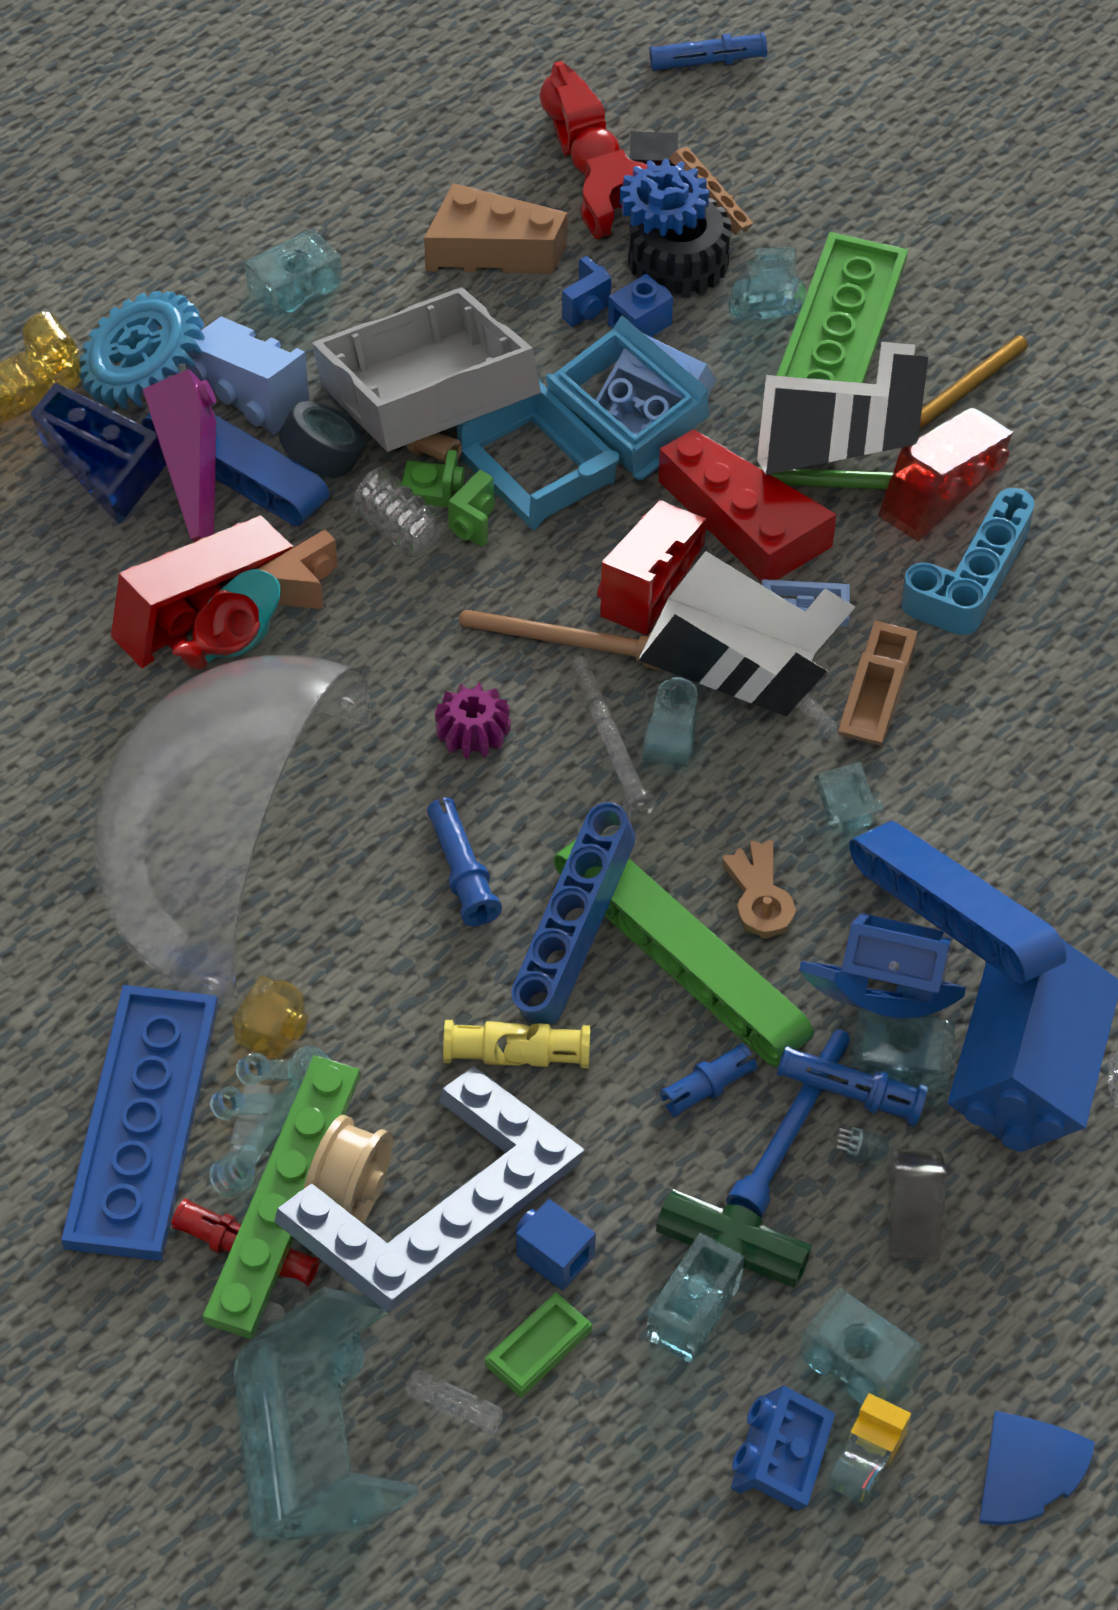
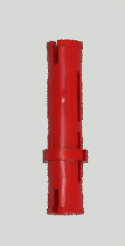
M186 1198L178 1205L171 1222L173 1229L180 1230L209 1243L210 1250L221 1254L223 1251L230 1253L241 1227V1224L237 1223V1217L229 1213L221 1216L192 1203L191 1200ZM290 1247L279 1276L307 1289L318 1271L320 1259Z

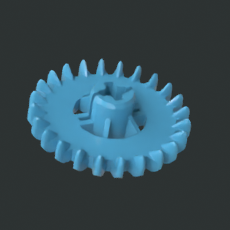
M153 291L149 297L142 293L136 297L134 302L130 299L125 300L122 308L114 307L111 309L110 317L101 318L98 322L100 327L91 330L88 336L91 338V341L84 343L82 347L84 354L79 358V365L81 367L79 377L83 381V388L100 404L105 403L109 408L113 409L116 401L122 409L127 410V398L130 397L138 407H142L141 394L144 388L167 379L169 375L180 373L179 364H186L192 368L195 367L193 360L187 352L202 353L200 346L194 340L203 341L205 339L201 331L204 327V322L199 317V311L194 304L189 303L185 296H176L174 292L169 291L163 294L160 291ZM121 362L119 366H115V363Z

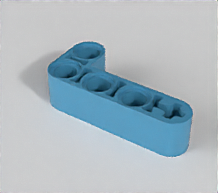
M1007 488L1001 491L994 500L955 572L925 562L910 566L905 574L901 606L904 612L912 618L954 634L966 635L975 632L984 619L1028 537L1035 505L1033 497L1025 490L1019 488Z

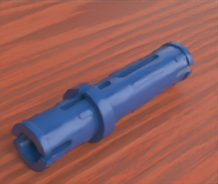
M764 32L731 37L729 33L722 34L721 39L657 47L650 46V64L652 70L657 71L724 62V65H732L734 60L756 57L764 58L767 57L766 36Z

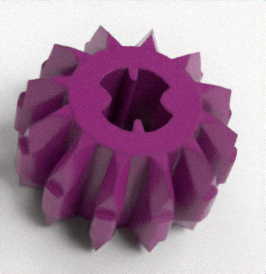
M478 682L474 689H467L460 683L457 694L445 691L442 704H438L435 710L436 735L439 741L446 742L449 753L456 752L462 748L466 760L472 754V751H478L486 758L489 753V747L501 750L504 737H508L511 731L510 707L507 704V700L500 699L496 688L484 692L480 682Z

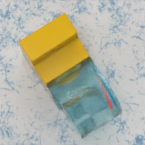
M868 1393L860 1408L859 1416L845 1442V1447L831 1473L828 1488L865 1506L868 1505L907 1434L911 1413Z

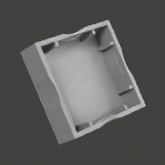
M463 287L409 306L391 316L366 322L312 342L323 388L387 452L541 393L533 348L508 326L493 319L489 315L487 308Z

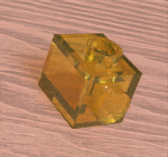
M260 975L232 1018L235 1043L278 1062L290 1041H298L307 1026L308 1015L305 1014L303 993L299 992L294 985L287 981H274Z

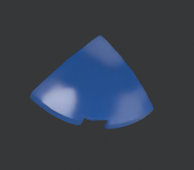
M995 1411L992 1420L979 1523L1008 1525L1033 1520L1044 1514V1506L1055 1501L1062 1494H1064L1063 1497L1068 1499L1079 1486L1088 1470L1095 1442L1049 1423Z

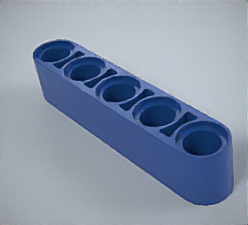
M149 413L142 420L143 431L152 442L161 447L151 414ZM214 414L216 419L215 479L297 527L302 525L329 498L328 487L314 472Z
M604 802L597 804L587 814L514 981L511 991L512 1000L525 1020L531 1025L543 1023L550 1024L551 1026L562 1015L635 845L634 829L625 811L615 803ZM620 825L615 834L607 837L601 836L607 827ZM591 867H602L600 873L595 877L583 878L585 872ZM576 908L584 909L582 915L576 920H565L566 915L571 910ZM558 950L566 951L560 961L553 964L546 963L548 957L553 952ZM547 993L543 1003L534 1007L528 1006L529 1000L535 994Z

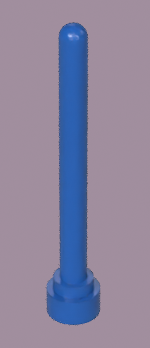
M842 1029L834 1031L819 1057L838 1063L850 1042L849 1034ZM815 1069L811 1070V1072L828 1078H830L831 1076L830 1074ZM803 1084L753 1173L735 1182L726 1198L727 1205L742 1206L753 1211L760 1218L763 1216L771 1201L769 1196L770 1187L768 1185L822 1089Z

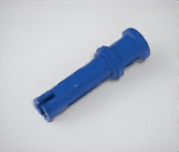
M446 797L442 798L446 809L443 812L437 799L427 807V814L433 823L451 870L448 884L452 893L458 895L462 904L460 911L462 920L466 925L474 927L490 923L501 914L502 905L499 898L491 893L488 885L490 881L488 870L476 861L457 813L454 800Z
M787 1045L783 1051L776 1074L863 1102L864 1108L868 1109L869 1113L875 1114L879 1110L906 1119L907 1125L915 1127L919 1120L928 1091V1085L921 1083L915 1087L889 1078V1074L886 1071H875L874 1075L831 1060L792 1049ZM809 1067V1068H812V1069H815V1070H818V1071H821V1072H824V1073H827V1074H830V1075H833V1076H836V1077L845 1079V1080H847V1082H846V1083H843V1082H840V1081H837V1080H834V1079H831V1078H828V1077H825V1076H822V1075H819V1074H816V1073L807 1071L806 1069ZM856 1084H860V1085H863V1086H866V1087H869V1088H868V1091H867V1090H864V1089L855 1087V1085H856ZM893 1095L908 1100V1102L904 1103L887 1096Z

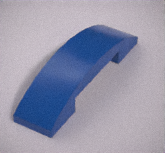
M801 961L799 968L805 979L824 995L838 1002L893 1018H913L933 1014L962 999L966 991V987L943 981L939 993L897 984L896 992L867 988L868 977L841 972L842 967L836 965Z

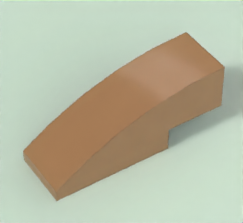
M874 620L865 652H862L838 729V735L882 746L913 659L918 631Z

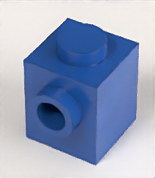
M645 274L609 296L608 324L614 328L622 315L642 333L652 337L672 325L673 296L665 286L659 285L649 275Z
M550 1199L537 1211L534 1209L529 1210L516 1227V1257L562 1291L595 1257L596 1233Z

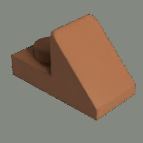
M324 529L257 569L272 574L279 581L281 592L278 605L323 608L322 589L319 580L327 577L337 567L336 540Z

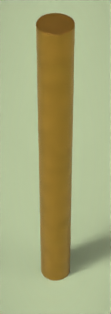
M1017 335L923 406L920 430L1028 348L1026 339L1021 335Z

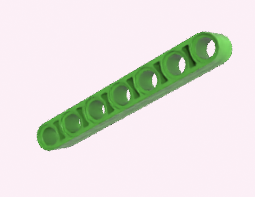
M576 839L553 857L554 866L560 876ZM628 859L604 915L612 924L770 1066H779L786 1045L792 1049L799 1050L813 1039V1027L801 1010L634 862ZM591 867L585 872L583 878L595 877L600 873L602 867Z

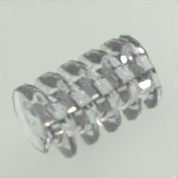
M377 467L370 471L357 487L353 500L355 513L361 518L366 519L367 523L372 527L377 528L378 532L389 538L390 542L394 545L401 547L402 551L409 557H419L425 554L440 540L445 530L446 521L443 518H436L437 509L431 504L425 505V499L420 495H414L413 490L407 485L402 486L401 480L396 476H390V471L385 467Z

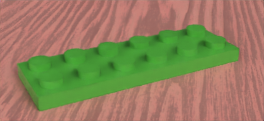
M829 232L776 376L865 383L907 262L908 249Z

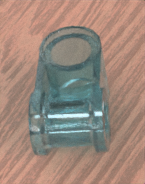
M673 677L660 684L657 690L652 717L646 729L643 760L685 767L689 766L694 741L695 709L697 704V689L689 680Z

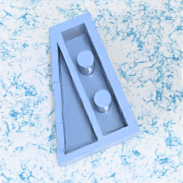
M219 317L201 330L205 336L203 341L194 339L202 350L201 354L193 351L187 352L193 360L195 367L192 368L185 364L186 370L190 369L200 381L207 380L223 403L227 405L233 404L244 413L252 425L256 427L262 426L272 435L281 430L296 404L309 401L305 351L298 348L291 353L280 348V341L274 338H269L265 342L255 338L254 330L224 317Z

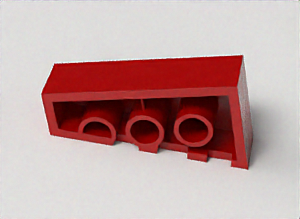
M693 429L660 448L658 481L689 512L706 518V529L761 583L762 579L779 580L833 547L837 514L770 474L766 475L760 468Z

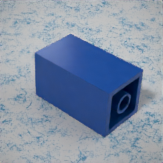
M1063 939L1061 940L1064 944L1067 958L1065 963L1023 984L1014 982L986 962L947 1102L949 1106L963 1114L970 1123L982 1127L1000 1139L1004 1146L1018 1152L1026 1151L1086 1128L1118 1000V979Z

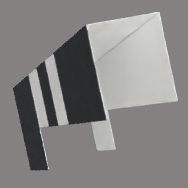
M881 342L876 384L766 375L757 461L765 474L769 475L917 445L928 356L914 355L915 345Z
M705 551L668 598L638 660L787 717L827 672V670L812 662L814 654L855 609V606L829 590L824 589L808 609L803 611Z

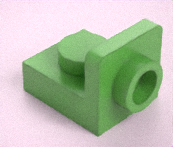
M448 450L445 464L407 460L400 491L401 503L448 508V501L454 496V492H458L464 485L465 468L458 467L457 451Z
M480 469L448 501V527L460 539L471 540L481 547L488 542L487 516L495 505L494 477Z

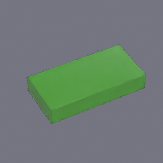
M555 1292L484 1358L485 1366L522 1398L592 1331V1323Z

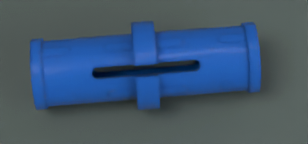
M740 1043L734 1049L710 1063L702 1061L695 1065L693 1073L667 1088L661 1089L659 1091L662 1101L667 1099L672 1101L666 1104L665 1107L673 1117H677L681 1112L709 1096L711 1099H715L723 1094L724 1087L744 1075L757 1070L755 1059L746 1061L745 1058L752 1055V1053L744 1044Z

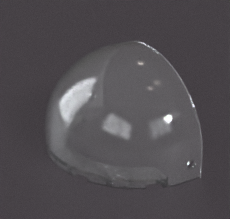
M290 654L249 657L219 665L189 679L164 696L129 733L117 752L105 778L96 812L94 859L98 885L109 920L123 943L139 961L142 959L159 973L160 979L178 990L216 995L219 1004L236 1009L238 1005V992L235 977V945L238 920L248 872L270 802L290 754L312 714L326 715L367 728L370 727L369 687L367 679L360 669L327 659ZM342 699L350 701L353 705L345 703Z

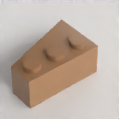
M453 183L424 237L425 271H438V267H464V272H477V268H502V273L553 274L567 247V212Z

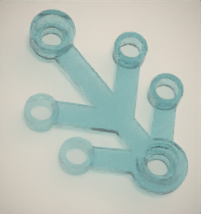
M304 1046L296 1050L291 1055L290 1060H267L264 1055L257 1052L250 1053L239 1060L236 1066V1074L242 1083L254 1086L263 1080L288 1081L289 1083L282 1093L242 1094L237 1088L227 1086L212 1096L210 1107L213 1114L219 1119L229 1120L236 1115H265L237 1153H229L215 1161L212 1165L210 1180L218 1193L227 1197H233L251 1187L255 1178L254 1165L279 1131L281 1133L313 1055L330 1060L321 1049L314 1046ZM249 1063H252L257 1068V1076L251 1073ZM223 1096L231 1101L232 1110L224 1105ZM233 1165L238 1169L241 1178L235 1175Z

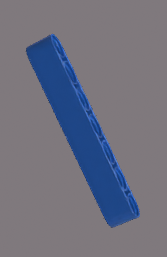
M891 820L849 841L851 857L865 877L1014 982L1023 984L1065 963L1067 958L1064 944L1059 934L1050 924L897 822Z

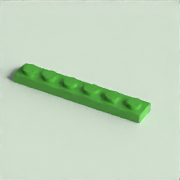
M313 1055L203 1314L204 1324L251 1340L253 1339L294 1240V1237L274 1222L277 1208L304 1189L309 1168L323 1136L338 1116L345 1115L360 1080V1069Z

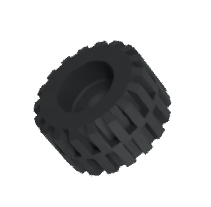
M709 198L705 218H697L694 229L683 225L682 234L679 235L673 229H667L666 235L661 236L657 228H653L649 233H645L643 223L636 226L630 224L628 263H630L629 269L632 275H637L636 279L647 274L659 285L665 286L672 296H674V293H681L682 298L691 297V292L694 291L698 295L706 293L707 286L715 288L720 283V278L725 277L727 267L729 266L731 221L730 218H727V212L723 207H717V201Z

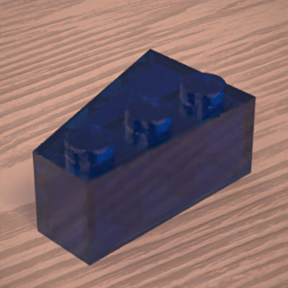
M56 382L30 413L42 443L118 524L127 517L167 465L156 432Z

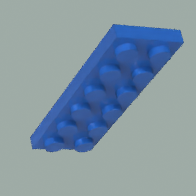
M129 985L122 986L61 1239L64 1250L163 1261L219 1007L216 995Z

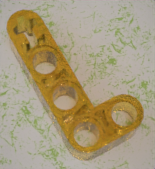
M40 312L32 316L23 327L25 351L0 362V424L74 390L80 381L81 370L76 343L54 314L50 312Z

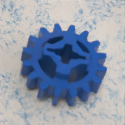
M663 159L662 165L656 166L653 161L649 160L647 161V169L643 170L635 166L633 167V176H624L623 186L620 187L623 216H631L630 224L632 226L643 223L645 233H649L653 228H657L661 236L666 235L667 229H673L679 235L682 234L683 225L694 229L697 218H705L706 208L709 204V190L706 189V178H698V169L696 168L685 171V162L682 161L676 166H670L669 160Z

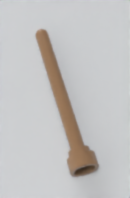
M464 610L459 615L460 624L467 628L636 657V662H641L638 659L651 635L650 632L648 636L641 635L639 639L472 610ZM642 662L643 665H644V668H650V669H656V670H661V671H662V669H660V668H657V667H654V666H652V665H649V664H646V663Z

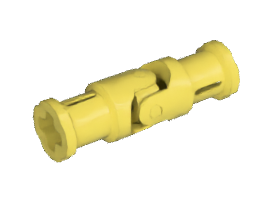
M445 1020L443 1041L444 1063H451L453 1059L483 1060L485 1065H524L528 1063L536 1067H548L550 1063L580 1064L581 1069H589L590 1025H583L581 1030L551 1029L550 1024L543 1023L527 1026L520 1023L486 1021L484 1026L455 1025L453 1020ZM506 1035L507 1045L503 1053L497 1041Z

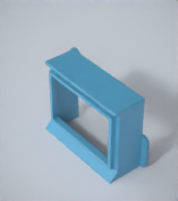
M622 315L610 332L553 375L550 373L546 375L548 389L611 450L619 454V463L632 473V476L637 480L645 479L659 468L660 448L693 430L709 417L708 388ZM624 348L683 398L637 435H634L580 387L595 374L602 373L615 363Z
M540 381V394L457 425V439L462 444L460 458L475 473L481 469L494 477V492L533 531L539 527L545 518L609 483L613 485L615 483L616 464L619 462V454L611 450ZM530 421L539 427L579 466V469L531 495L482 448Z

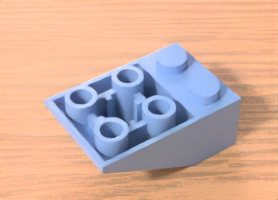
M646 335L707 387L709 395L717 379L706 363ZM624 348L595 401L634 435H637L683 398Z

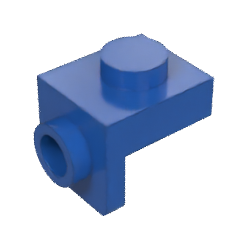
M588 256L579 259L578 282L562 290V319L571 327L584 320L595 318L601 310L608 307L609 296L611 295L612 281L609 273L604 267L595 264Z

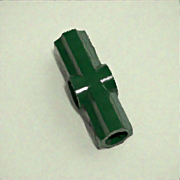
M674 1189L670 1194L668 1193L656 1223V1232L702 1250L705 1257L716 1266L731 1272H740L747 1268L793 1288L800 1282L812 1250L811 1244L764 1226L761 1218L745 1207L727 1205L721 1209Z

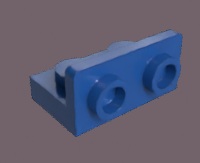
M784 1385L764 1396H759L753 1402L747 1415V1423L750 1427L746 1440L739 1447L733 1459L732 1469L736 1472L731 1489L741 1494L755 1488L797 1511L807 1507L836 1413Z

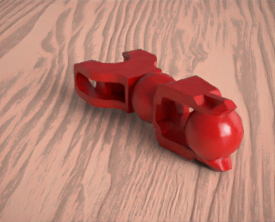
M558 61L553 63L551 75L546 77L541 86L539 98L542 109L553 120L554 129L564 156L571 155L574 167L581 174L585 175L581 218L594 238L600 239L612 235L611 226L614 220V210L622 208V204H620V187L623 186L624 176H633V167L635 166L645 170L647 165L629 159L624 150H620L618 139L610 131L606 130L605 110L601 101L573 69L564 62Z

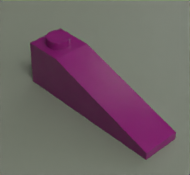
M187 369L144 388L143 392L190 539L196 542L203 537L214 534L216 419L211 405L216 404V398L208 381H200L190 369Z

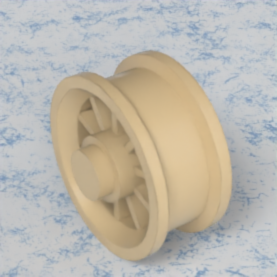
M346 1115L338 1116L326 1131L317 1148L308 1171L304 1189L310 1184L315 1185L357 1220L365 1224L385 1183L393 1149L392 1133L380 1129L373 1134L354 1127V1120Z

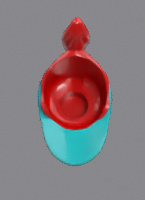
M255 569L240 573L221 590L216 592L208 603L198 611L194 620L193 640L185 641L182 639L174 646L172 653L180 656L186 665L196 670L205 668L216 657H235L248 653L269 632V621L280 599L281 589L277 578L268 572Z

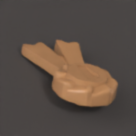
M768 840L763 844L751 841L750 855L752 865L741 848L737 849L734 855H724L722 861L723 868L744 892L737 904V914L744 930L760 935L763 939L778 934H785L795 918L796 908L790 894L773 885V841Z

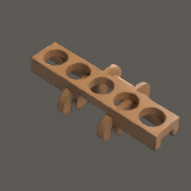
M688 147L675 150L669 158L675 166L680 161L685 162V171L696 168L698 169V178H706V189L709 190V198L717 201V207H723L727 212V218H730L732 233L738 235L741 230L747 232L753 225V222L733 200L734 197L729 195L718 183L717 177L712 176Z

